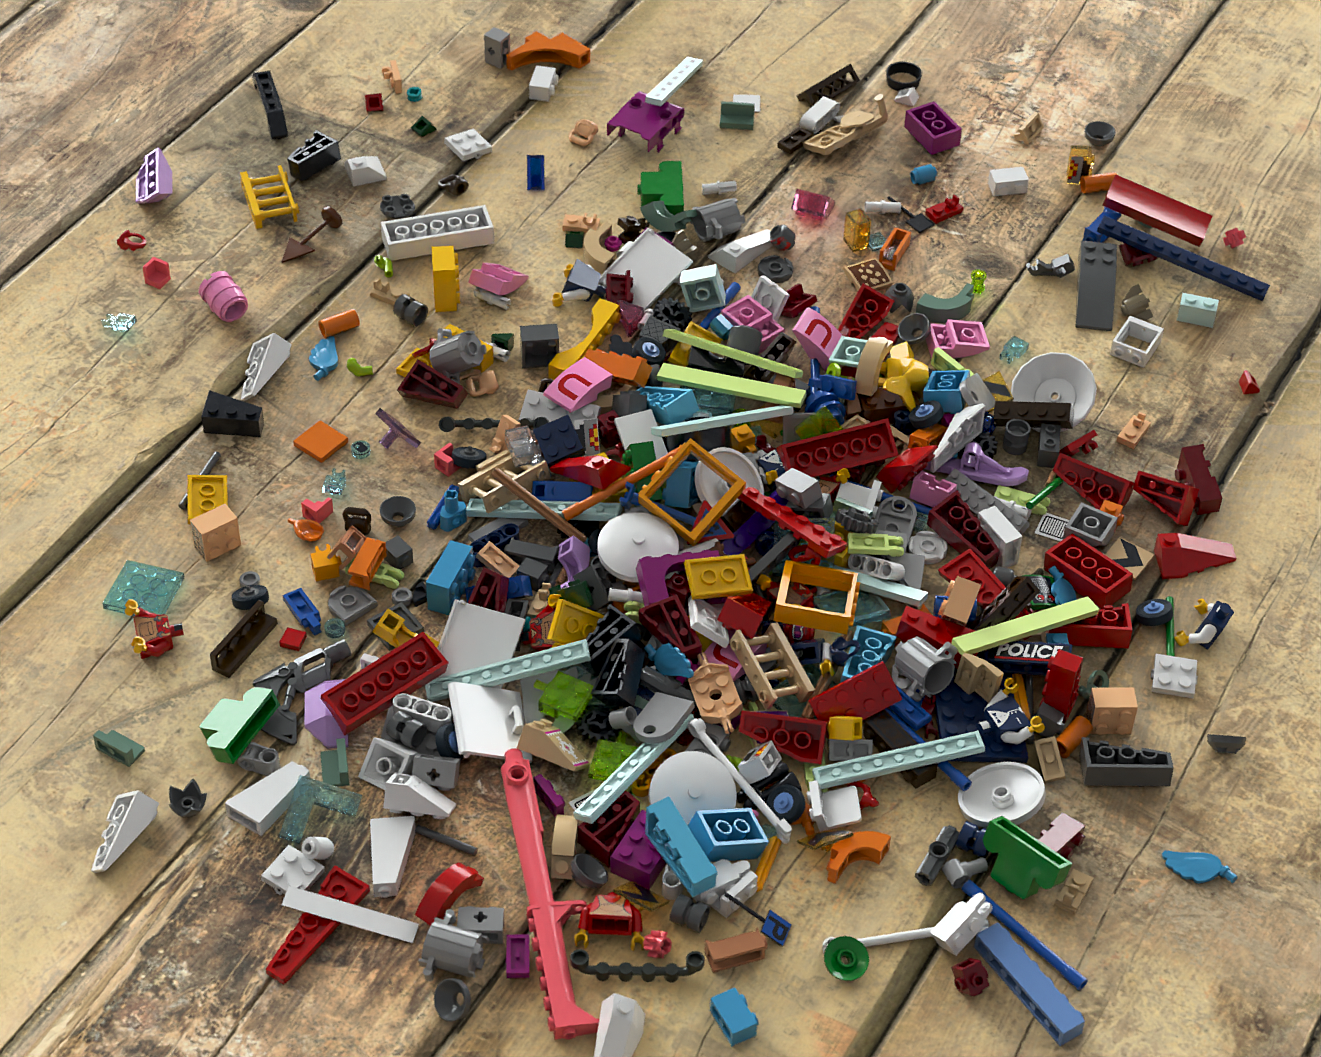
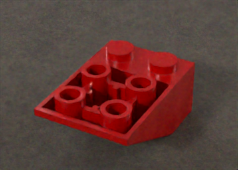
M932 445L906 449L883 467L876 478L882 482L891 494L897 489L899 491L903 490L908 485L907 482L913 481L927 467V463L935 457L934 452L938 446Z

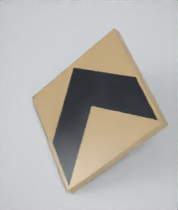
M1119 537L1105 555L1133 573V579L1136 580L1155 554Z

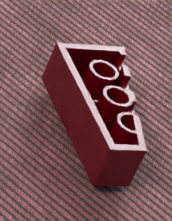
M956 490L929 511L927 525L959 554L971 549L991 569L998 562L1000 550L987 531H984L980 526V521L977 517L973 516L970 507L966 502H963L960 497L961 494Z

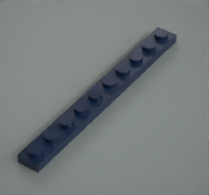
M1107 216L1103 217L1097 229V232L1260 301L1264 300L1270 287L1267 283Z

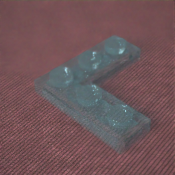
M300 775L279 838L300 844L313 804L355 817L362 795Z

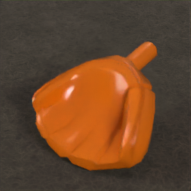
M291 518L288 519V523L294 525L296 535L302 540L317 541L324 533L323 526L313 520L301 519L296 521Z

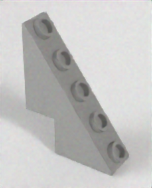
M876 530L875 534L902 537L904 544L899 546L904 549L902 556L877 555V557L903 565L905 575L902 580L896 581V583L921 590L925 555L906 553L908 534Z

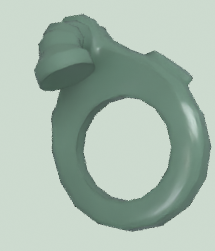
M1095 670L1089 676L1086 688L1084 686L1079 687V695L1085 699L1090 698L1091 689L1097 688L1093 684V680L1097 675L1102 679L1101 688H1108L1109 679L1106 672Z

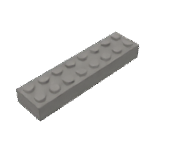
M954 468L945 479L957 484L956 490L961 494V499L964 503L968 504L970 511L977 517L978 512H981L983 509L996 506L1021 535L1030 526L1026 519Z

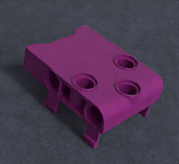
M638 91L607 122V136L619 127L618 135L622 137L625 134V129L640 134L642 139L648 141L647 152H650L657 145V152L659 153L664 147L663 139L674 128L675 135L682 129L680 122L684 117L685 109L667 101L662 106L646 103L645 99L648 94Z

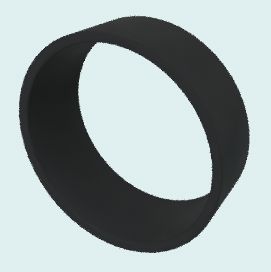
M895 62L886 69L887 84L896 91L911 87L916 89L920 84L922 70L913 63ZM896 73H907L913 75L917 80L913 82H898L890 76Z

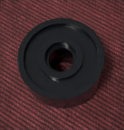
M691 417L686 418L685 422L710 417ZM731 425L666 436L667 452L683 445L684 442L687 443L690 438L707 452L720 447L732 449ZM690 454L685 460L698 459L692 454Z

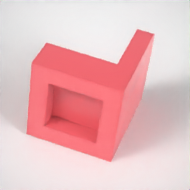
M153 257L143 266L145 284L161 289L171 279L168 262Z
M448 443L434 454L435 468L448 477L461 468L453 463L451 458L453 444Z
M329 497L323 502L317 501L316 503L306 498L301 503L303 517L319 524L333 513V503Z

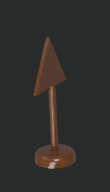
M325 206L321 211L324 222L301 242L290 237L281 262L284 263L315 252V249L305 245V243L326 225L334 229L341 227L343 221L339 213L332 207Z

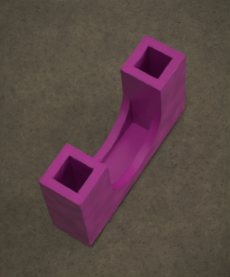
M703 550L698 553L684 552L680 555L665 554L661 557L653 558L646 556L639 559L636 573L644 606L669 597L665 576L675 571L686 572L684 567L685 560L719 557L718 550ZM728 596L707 598L704 601L711 605L723 604Z

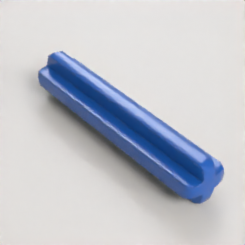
M451 484L447 489L455 490L459 494L458 486ZM444 495L427 520V527L433 530L440 523V512L442 506L445 505Z

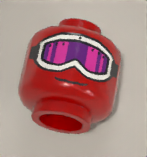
M786 624L784 635L788 637L790 644L797 641L812 640L815 636V629Z

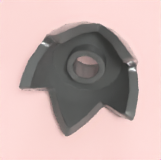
M904 283L892 285L885 293V296L894 300L890 313H893L901 305L911 312L915 299L912 290Z
M194 779L187 784L184 790L174 786L169 787V806L178 816L190 818L196 816L203 809L207 793H201Z

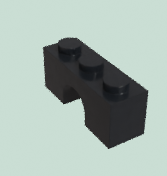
M691 345L686 367L743 378L745 362L726 357L724 363L717 364L709 358L708 350Z

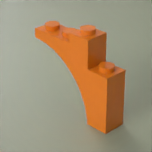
M536 31L525 38V44L506 55L507 69L512 71L518 67L538 62H556L580 69L590 63V48L563 32L549 39Z

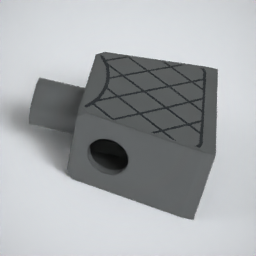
M650 316L639 334V339L642 337L653 338L662 344L667 353L677 345L678 341L664 337V330L675 329L680 331V328Z

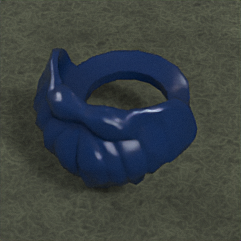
M841 636L837 637L829 646L832 661L838 666H845L844 662L860 650L859 642L856 640L846 641ZM851 646L856 647V649L850 654H847L845 651H843Z

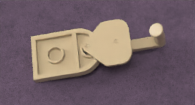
M879 94L874 99L878 104L879 115L874 117L873 114L863 111L851 112L842 117L840 125L830 127L803 142L804 149L822 155H829L837 148L844 147L846 143L856 140L884 125L888 120L884 95Z

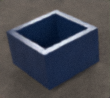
M568 414L533 429L549 468L564 458L586 455Z

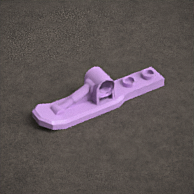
M975 442L966 445L962 459L951 458L936 470L937 472L950 474L955 468L970 480L1000 486L1019 485L1027 481L1029 470L1023 467L1010 468L1001 466L997 461L986 456L981 446ZM931 461L927 463L926 470L931 469Z

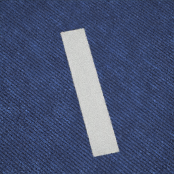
M288 886L282 902L283 906L413 943L419 926L415 922Z

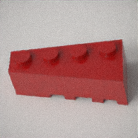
M755 593L727 597L717 620L722 622L724 628L732 631L733 629L741 630L742 634L753 639L771 602Z
M1121 604V607L1113 608L1112 605L1104 606L1103 609H1099L1098 615L1047 630L1045 634L1067 633L1069 644L1074 646L1129 649L1132 635L1129 604Z
M906 606L900 619L896 637L907 642V640L918 636L939 650L945 642L952 643L953 638L974 632L975 630ZM959 652L953 658L957 662L954 664L956 669H958L962 656Z
M1058 649L1056 656H1051L1047 666L1050 670L1046 674L1045 682L1048 683L1043 688L1042 695L1045 697L1042 698L1040 705L1044 702L1064 713L1065 716L1062 722L1066 724L1078 699L1077 692L1079 691L1078 684L1081 678L1083 658Z

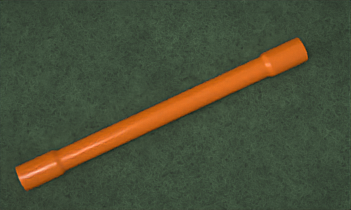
M678 447L668 452L665 456L606 487L604 490L562 510L566 521H569L583 513V511L625 489L626 482L634 484L665 467L664 463L670 456L674 457L677 454Z

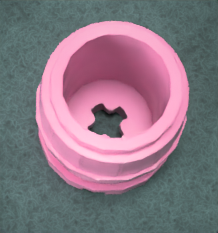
M225 271L212 273V277L208 281L205 278L199 286L198 293L202 300L209 305L211 311L226 322H232L241 318L248 308V301L241 288L234 283L233 278Z

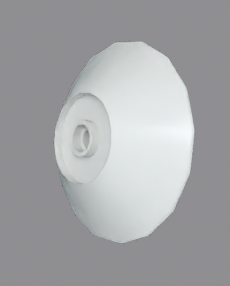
M1050 352L1034 357L1020 368L1012 381L1010 400L1018 402L1071 403L1074 409L1073 427H1075L1087 417L1094 406L1097 387L1092 371L1082 360L1068 353ZM1054 395H1058L1057 399H1052ZM1032 428V429L1036 430L1037 432H1040V429H1041V428Z

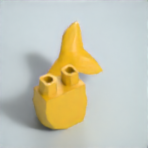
M887 358L886 362H882L879 374L883 375V377H879L878 387L898 394L911 412L916 407L911 391L916 392L918 399L921 398L929 379L928 366L921 361L909 358Z

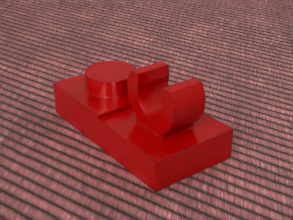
M954 194L953 198L949 199L947 197L945 202L927 208L925 215L937 224L962 213L964 207L959 204V198Z
M1095 430L1090 431L1059 450V454H1069L1072 457L1080 452L1079 447L1081 446L1085 455L1091 452L1088 445L1092 450L1098 448V444L1092 440L1098 434Z

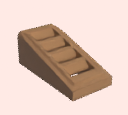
M857 393L855 400L844 399L846 410L844 420L851 419L862 411Z

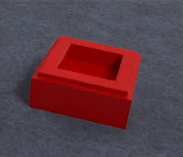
M287 627L279 641L280 647L300 651L307 638V633Z

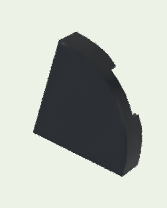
M423 582L416 586L413 593V604L415 607L427 602L426 585Z

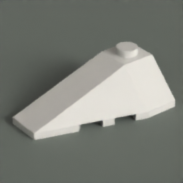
M767 229L722 245L710 253L708 258L731 272L737 273L773 246L770 242V230Z
M275 333L253 343L247 359L250 367L245 372L248 379L243 384L241 397L243 401L254 397L284 361L288 359L292 344Z
M982 403L966 407L960 413L957 412L954 415L934 453L935 457L931 460V472L934 473L982 433L986 405Z
M139 790L116 796L106 820L110 822L109 827L102 833V838L105 841L97 850L92 872L106 871L151 821L155 819L159 805L157 801Z
M614 993L602 1002L594 1057H632L642 1037L645 1013L636 1000Z

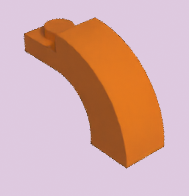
M860 831L846 835L838 840L831 848L830 861L826 867L828 871L827 881L835 884L846 867L855 861L868 860L880 864L889 851L891 836L875 831Z

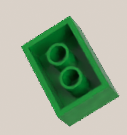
M653 441L629 444L625 454H622L623 464L631 468V471L626 473V476L656 461ZM654 473L634 483L637 493L642 490L644 485H648L652 481L651 478ZM661 487L653 494L650 500L657 503L661 502Z

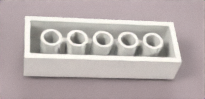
M485 205L381 222L382 240L388 258L391 261L432 254L431 247L454 246V250L494 244V228Z

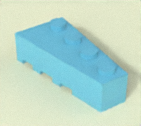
M645 386V388L640 387L636 390L640 391V395H647L646 410H652L654 418L658 423L664 425L681 423L686 418L693 417V414L699 411L692 389Z
M857 625L853 640L859 642L860 650L846 661L840 683L881 661L886 663L892 655L897 637ZM855 646L850 647L849 654L856 649Z
M668 796L646 807L645 835L691 896L695 897L715 887L717 870L708 860L671 798Z

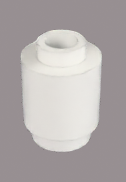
M308 837L302 844V853L307 859H327L334 852L333 842L326 837Z

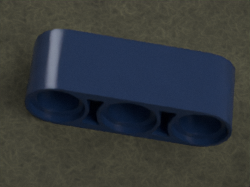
M513 523L505 524L472 542L470 546H473V555H475L473 566H485L476 558V555L489 541L504 553V548L506 544L510 543L512 537H514V540H520L518 525Z

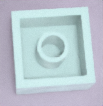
M717 264L681 271L680 285L687 306L690 307L689 312L725 306L726 293Z

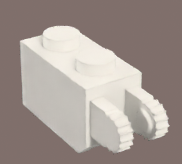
M722 859L713 863L717 870L716 886L693 897L695 901L708 905L715 903L749 873L750 862L740 860V862L731 864L729 860Z
M976 894L967 903L963 901L957 903L930 931V934L940 947L957 956L987 924L984 919L991 913L993 908L990 903H984L986 897L983 894Z

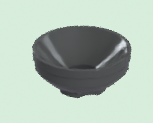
M1102 121L1088 123L1084 131L1086 139L1092 145L1099 147L1112 142L1116 133L1115 128L1111 124Z
M913 313L906 316L898 326L899 337L904 342L907 341L908 344L922 342L931 331L930 321L922 313ZM922 330V334L919 337H913L916 331Z
M393 496L384 500L379 509L382 520L388 525L397 527L410 523L416 513L414 502L404 496ZM398 515L404 517L400 521H396L393 519L395 516Z
M1207 734V742L1215 752L1237 754V751L1246 744V737Z
M579 853L573 858L571 862L572 877L580 887L598 889L608 881L607 871L592 856Z
M448 978L438 984L434 994V1005L438 1015L450 1022L460 1020L466 1016L471 1005V995L463 981ZM459 993H462L464 997V1002L461 1006L457 1002V995Z

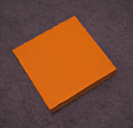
M318 421L296 438L293 444L301 451L323 463L348 443V437L324 422Z

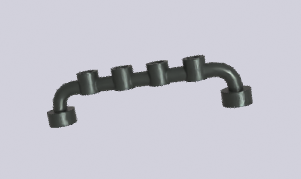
M447 416L440 419L439 428L443 432H450L455 427H464L468 430L481 427L488 430L498 428L500 420L485 418L483 420H475L474 418L454 420L452 417ZM538 417L535 420L530 418L516 420L521 423L520 428L523 430L536 429L549 423V420L545 417Z
M582 949L573 951L570 956V963L574 969L584 974L596 975L599 981L608 980L610 975H619L621 981L627 982L632 979L633 975L642 976V979L646 982H652L655 976H665L666 981L675 982L678 976H689L701 971L704 968L705 962L704 955L698 951H692L687 955L686 967H678L674 963H669L665 967H655L652 963H645L643 966H632L627 962L620 964V966H609L606 962H600L596 966L589 965L588 953Z

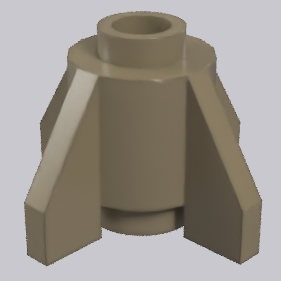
M680 230L674 236L672 243L676 249L694 262L697 259L695 253L699 249L692 245L684 231Z
M1137 284L1130 288L1120 308L1124 316L1148 320L1153 317L1151 310H1146L1149 307L1148 302L1150 300L1144 294L1139 295V293H1142L1140 285Z

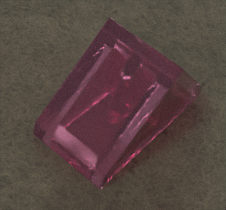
M617 300L622 326L627 336L632 337L638 329V323L644 316V308L623 300Z

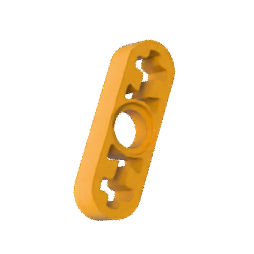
M667 748L632 783L631 789L634 795L644 797L649 794V787L653 775L649 774V771L658 769L663 763V758L667 759L675 755L676 752L673 749Z

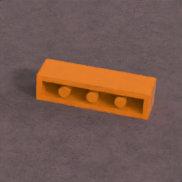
M587 349L585 354L587 359L613 374L612 382L645 388L653 368L647 363L645 358L639 356L636 358L627 354L621 356L615 352L609 351V353H606L600 349L595 351Z

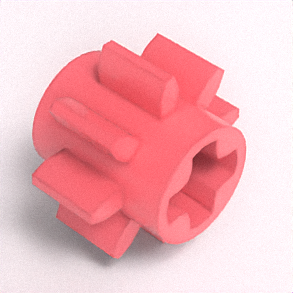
M1236 227L1225 232L1226 237L1222 238L1225 246L1230 245L1232 249L1244 244L1242 239L1246 238L1243 230L1239 231Z
M651 930V934L644 938L643 946L646 951H649L648 957L663 959L664 955L670 952L672 943L671 939L666 937L667 932Z

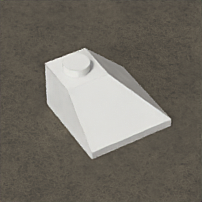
M378 156L356 157L348 159L344 163L353 186L387 180Z
M373 737L358 777L385 790L386 782L394 773L412 775L413 759L418 752L406 746Z

